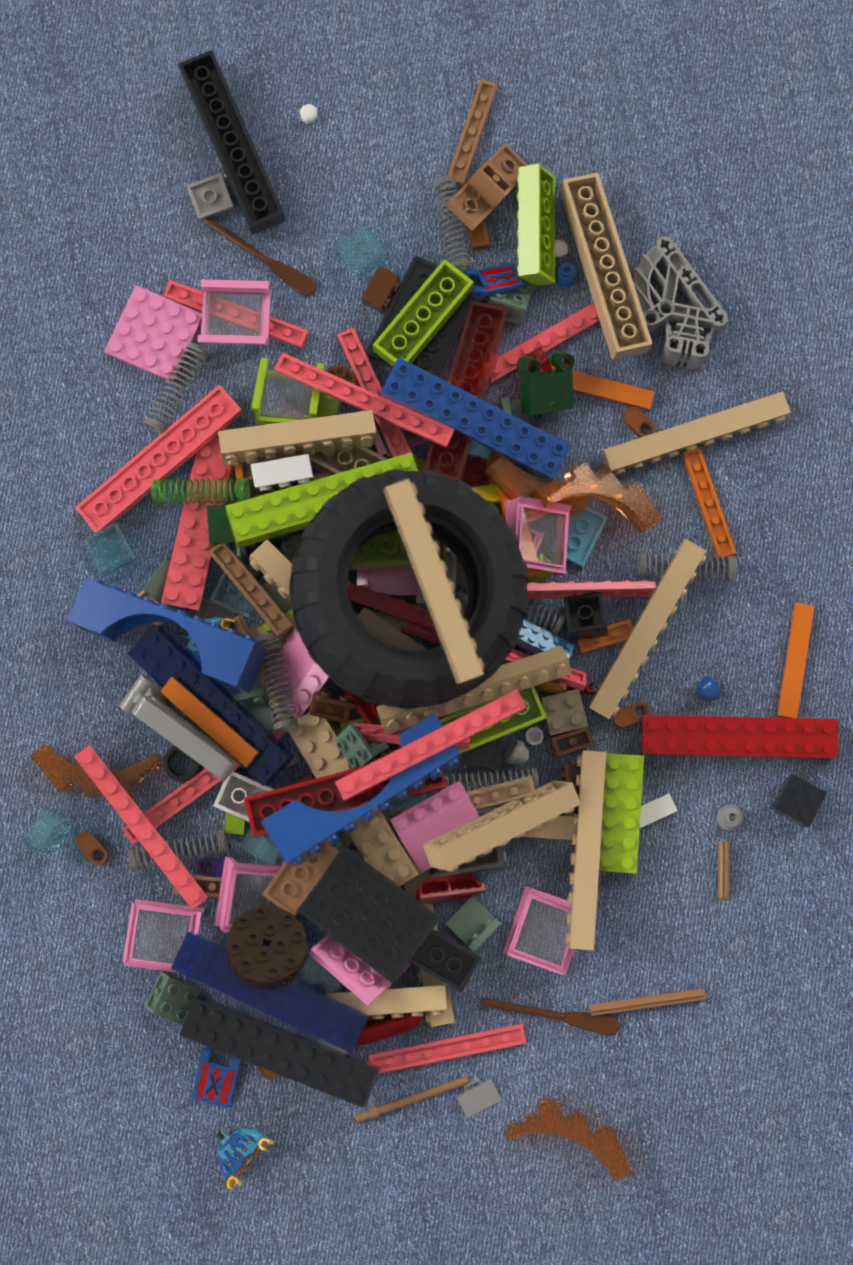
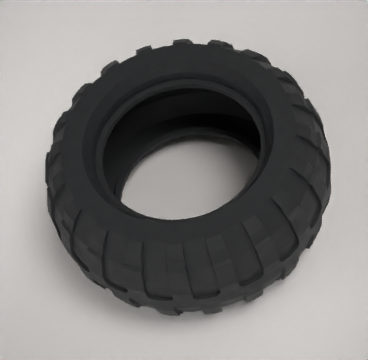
M387 470L381 474L358 479L327 500L304 530L295 551L289 583L294 625L314 663L336 685L363 698V700L403 709L429 707L446 703L467 694L490 678L500 668V665L515 647L519 639L524 617L527 614L529 602L527 599V580L529 579L527 564L523 561L518 545L520 543L514 530L510 529L505 520L500 516V510L490 500L486 501L482 496L473 491L472 487L460 480H452L431 470ZM407 479L410 480L411 484H415L418 493L415 496L418 503L421 502L425 510L423 517L425 522H429L432 528V534L430 535L445 544L455 554L466 576L468 604L464 619L467 620L470 630L467 631L470 639L473 638L476 643L477 650H475L477 658H481L485 669L482 670L483 675L459 684L455 680L442 645L427 650L411 651L397 649L382 643L361 625L349 601L347 578L354 553L373 537L385 532L398 530L384 494V489L387 486Z

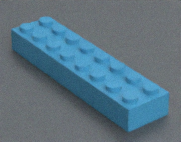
M526 619L523 620L519 639L516 645L533 654L562 646L569 659L575 647L574 644Z

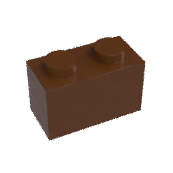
M379 266L361 297L362 304L382 314L384 309L387 310L392 301L390 298L393 293L396 294L401 284L399 283V276Z
M589 727L550 739L556 758L594 746Z

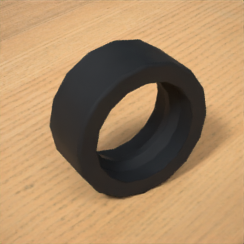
M173 746L164 755V771L176 781H188L198 774L201 764L193 759L191 771L183 775L177 774L171 768V759L176 753L183 751Z

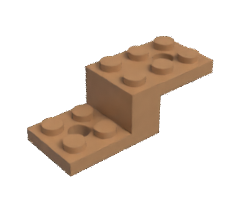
M505 143L445 205L473 231L518 184L517 175L519 174V167L528 166V164Z

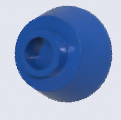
M563 262L555 268V281L558 285L571 287L578 281L579 271L574 264Z
M705 676L697 684L696 693L698 697L705 701L718 700L720 691L712 677Z

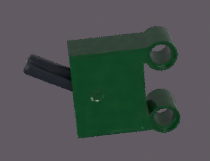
M562 351L554 352L550 361L555 369L541 372V363L537 359L523 356L517 362V369L520 371L521 412L530 416L534 415L531 425L538 429H541L547 413L574 408L572 368L575 360L571 354Z

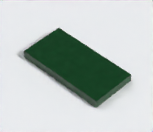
M230 504L207 506L210 545L236 543L226 514V506ZM287 534L268 539V541L287 539Z

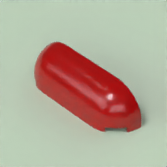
M472 874L433 877L420 884L416 892V900L422 904L463 900L485 892L486 887L483 882L480 883Z
M404 1013V1017L392 1018V1014L384 1015V1019H372V1016H364V1020L352 1021L349 1024L347 1030L344 1031L345 1040L352 1045H365L412 1030L421 1022L422 1016L412 1017V1013Z

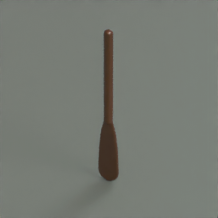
M210 218L205 219V225L265 263L279 278L302 295L310 296L316 291V283L312 278L283 262L269 258Z
M482 998L480 1001L483 1006L561 1020L571 1026L604 1035H614L620 1028L619 1021L609 1015L591 1016L588 1012H557L488 998Z

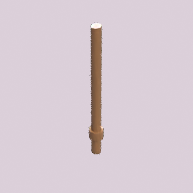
M464 1076L380 1107L373 1106L368 1111L354 1115L355 1120L359 1123L370 1118L372 1120L379 1118L381 1114L469 1084L468 1078Z

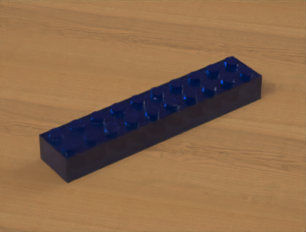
M151 625L127 653L162 688L171 677H175L255 747L259 754L248 767L244 768L262 786L270 785L295 757L261 722L236 701L228 690L219 682L204 675L202 667L161 625Z
M193 931L187 932L171 966V969L351 1054L355 1051L370 1018L369 1014L295 979L287 985L273 990H263L262 988H255L241 983L231 972L226 958V947Z

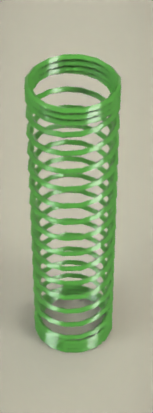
M227 478L224 479V482L221 479H218V482L215 479L212 482L207 479L206 483L203 479L200 480V483L197 479L194 480V483L189 479L188 484L185 479H183L182 484L179 479H177L176 483L173 479L170 483L167 479L165 482L162 479H155L151 486V496L155 504H166L167 502L169 504H172V502L175 504L178 502L181 504L192 502L194 504L196 502L202 503V501L204 503L208 501L210 503L214 501L216 503L220 501L222 503L226 501L228 503L232 501L237 503L238 501L250 499V483L247 478H241L240 480L237 478L235 482L233 478L229 482ZM166 481L168 482V498L165 491ZM172 481L174 483V497H172L171 491ZM178 481H179V483H180V496H179V497H178V492H177V484H178ZM184 481H185V484H186V495H185V497H184V492H183V484H184ZM190 481H191V484H192V494H191V497H190V493H189V483H190ZM196 481H197V485H198L197 497H196V493H195V482H196ZM202 481H203V486H204L203 497H202V493H201V482H202ZM208 481H209V487H210L209 497H208V493H207V482H208ZM213 481H215V497L213 494ZM219 481H221V496L219 494ZM225 481L227 482V496L225 494ZM231 481L233 482V495L231 494ZM199 492H200V497H201V499H202L200 502L198 501ZM205 492H206V497H207V499H208L207 501H204ZM211 492H212V497H213V499H214L213 501H210ZM193 493L196 501L194 502L192 501ZM217 493H218L219 501H216V500H215V499H216V496H217ZM223 493H224L225 501H222V500H221V499H222V496H223ZM229 493H230L231 501H228V500H227ZM235 493H236L237 501H234V500H233ZM187 494L190 499L189 502L186 501ZM181 495L183 496V499H184L183 502L180 501Z

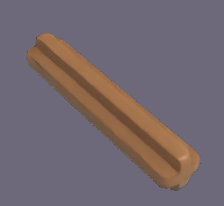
M720 841L718 843L719 899H729V842Z

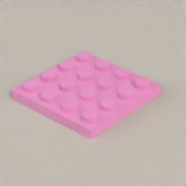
M135 285L104 352L107 355L170 381L169 376H177L178 374L173 372L174 375H172L171 371H177L175 366L179 365L178 360H182L181 355H185L184 350H188L187 344L193 342L202 323V313Z
M328 934L309 952L312 958L368 1007L393 984ZM409 962L406 965V967L403 969V971L400 973L397 979L412 965V963Z

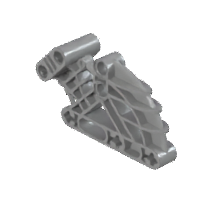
M663 236L658 239L656 245L646 254L640 255L641 261L638 267L633 268L635 274L633 284L645 321L648 318L654 321V323L646 321L648 331L652 332L666 324V338L661 353V361L666 365L674 367L680 361L679 368H682L684 362H686L685 369L699 370L702 368L708 355V345L713 337V332L719 333L724 329L728 316L672 239ZM660 264L666 270L665 279L657 269ZM651 276L662 290L661 297L650 283ZM677 286L692 306L674 303ZM692 290H696L701 294L710 306V309L702 305ZM661 309H667L669 313H663ZM669 322L677 323L673 332ZM703 328L710 330V332L706 334L705 338L702 336L704 332Z
M141 674L121 701L119 707L124 712L144 722L218 778L226 781L237 766V763L220 744L187 715L181 716L173 712L169 705L170 700L160 692L164 685Z

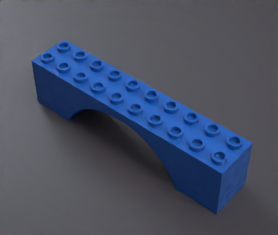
M399 357L379 395L455 429L456 432L469 437L500 456L513 470L544 486H547L555 479L571 446Z
M85 578L67 620L85 631L114 642L129 630L147 623L166 622L182 626L190 634L198 648L202 673L217 682L248 694L267 652L266 649L261 647L262 643L256 641L253 637L247 635L244 637L232 629L226 630L216 623L205 622L200 617L189 616L188 613L178 609L175 611L168 605L163 603L157 604L147 597L141 598L131 591L127 590L125 592L115 585L110 584L109 586L96 578H93V581Z
M435 713L400 734L401 748L443 727ZM453 745L393 776L387 786L375 798L354 809L338 812L321 811L294 800L261 822L285 862L290 866L295 865L297 867L306 861L305 857L312 854L314 856L323 850L322 847L327 843L332 845L340 840L339 836L345 832L349 834L356 830V825L360 822L367 823L374 818L373 814L379 810L381 813L391 807V803L395 800L400 802L409 796L408 792L415 789L417 791L426 785L425 781L430 778L432 780L437 779L443 774L442 771L444 769L456 767L460 764V752Z

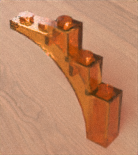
M502 455L484 472L509 500L522 496L570 505L572 507L569 514L572 516L576 512L581 514L588 507L586 503L591 500L588 496L595 490L593 486L597 483L599 485L608 478L606 474L611 469L604 465L595 473L581 479L551 481L540 479L524 472Z
M577 462L568 468L569 472L564 475L566 480L558 484L560 488L557 490L553 488L545 494L546 498L541 501L544 508L557 501L567 498L584 497L596 499L620 511L633 523L640 533L650 529L662 520V517L638 481L632 484L627 482L621 486L612 471L607 474L602 472L595 476L587 462L580 465Z
M44 743L30 755L59 792L70 791L75 786L74 783L77 782L88 797L97 798L102 794L82 767L74 765L61 757L49 744ZM153 753L137 764L111 772L130 797L133 798V793L136 790L132 784L137 785L145 778L143 775L148 771L153 772L160 766L159 762L162 760L157 754Z
M547 1097L539 1101L540 1105L537 1106L540 1114H529L524 1117L525 1121L520 1123L517 1121L512 1122L504 1130L508 1140L535 1133L556 1134L570 1138L594 1153L606 1166L614 1181L632 1173L611 1126L607 1127L606 1124L599 1126L595 1129L596 1132L592 1133L584 1113H579L578 1111L568 1114V1118L564 1120L555 1098Z

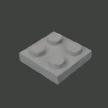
M221 173L186 185L199 221L234 209Z

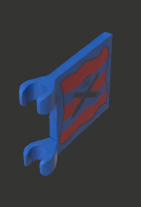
M513 263L478 271L467 269L464 272L466 276L471 275L468 278L472 281H476L479 278L483 286L472 288L473 293L476 294L473 295L475 301H479L487 295L523 287Z
M205 1046L202 1050L191 1099L230 1108L241 1059L233 1057L231 1067L210 1062L209 1058L212 1048Z

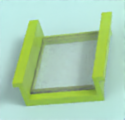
M261 358L251 410L255 411L256 424L267 425L311 419L317 416L320 391L269 370L268 358ZM317 363V368L324 371L325 364Z

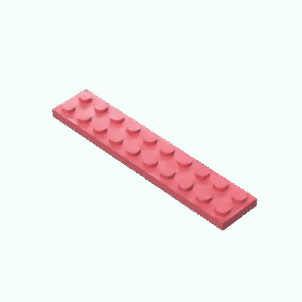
M218 385L75 507L94 532L98 536L101 535L151 492L152 482L155 479H162L164 481L218 435V431L224 430L243 413L242 409Z
M216 435L195 454L190 476L193 483L195 479L199 483L201 479L205 483L207 479L210 482L213 479L218 482V479L224 482L225 478L229 482L233 466L223 465L219 435ZM190 481V483H189V493H190V497H191V494H192V484H191V481ZM197 481L195 482L196 497L198 493ZM203 481L201 482L202 497L204 493ZM208 481V482H207V493H208V497H209L210 487H209V481ZM213 481V494H214V497H215V481ZM219 481V494H220V496H221V481ZM225 481V494H227V482H226V481ZM199 492L198 501L200 502L202 499H201V497H200V492ZM205 492L204 501H207L208 499H207V497H206V492ZM211 492L210 501H213L214 499H213V497H212V492ZM193 493V498H192V501H193V502L196 501V499H195V497H194V493ZM218 493L215 499L216 501H219ZM224 493L221 499L222 501H225ZM187 494V498H186V501H187V502L190 501V499H189V497H188V494ZM202 501V503L196 502L194 504L192 502L188 504L184 502L161 603L170 607L200 612L212 559L208 551L215 546L209 544L207 506L224 505L221 501L219 503L215 501L213 503L209 501L204 503Z

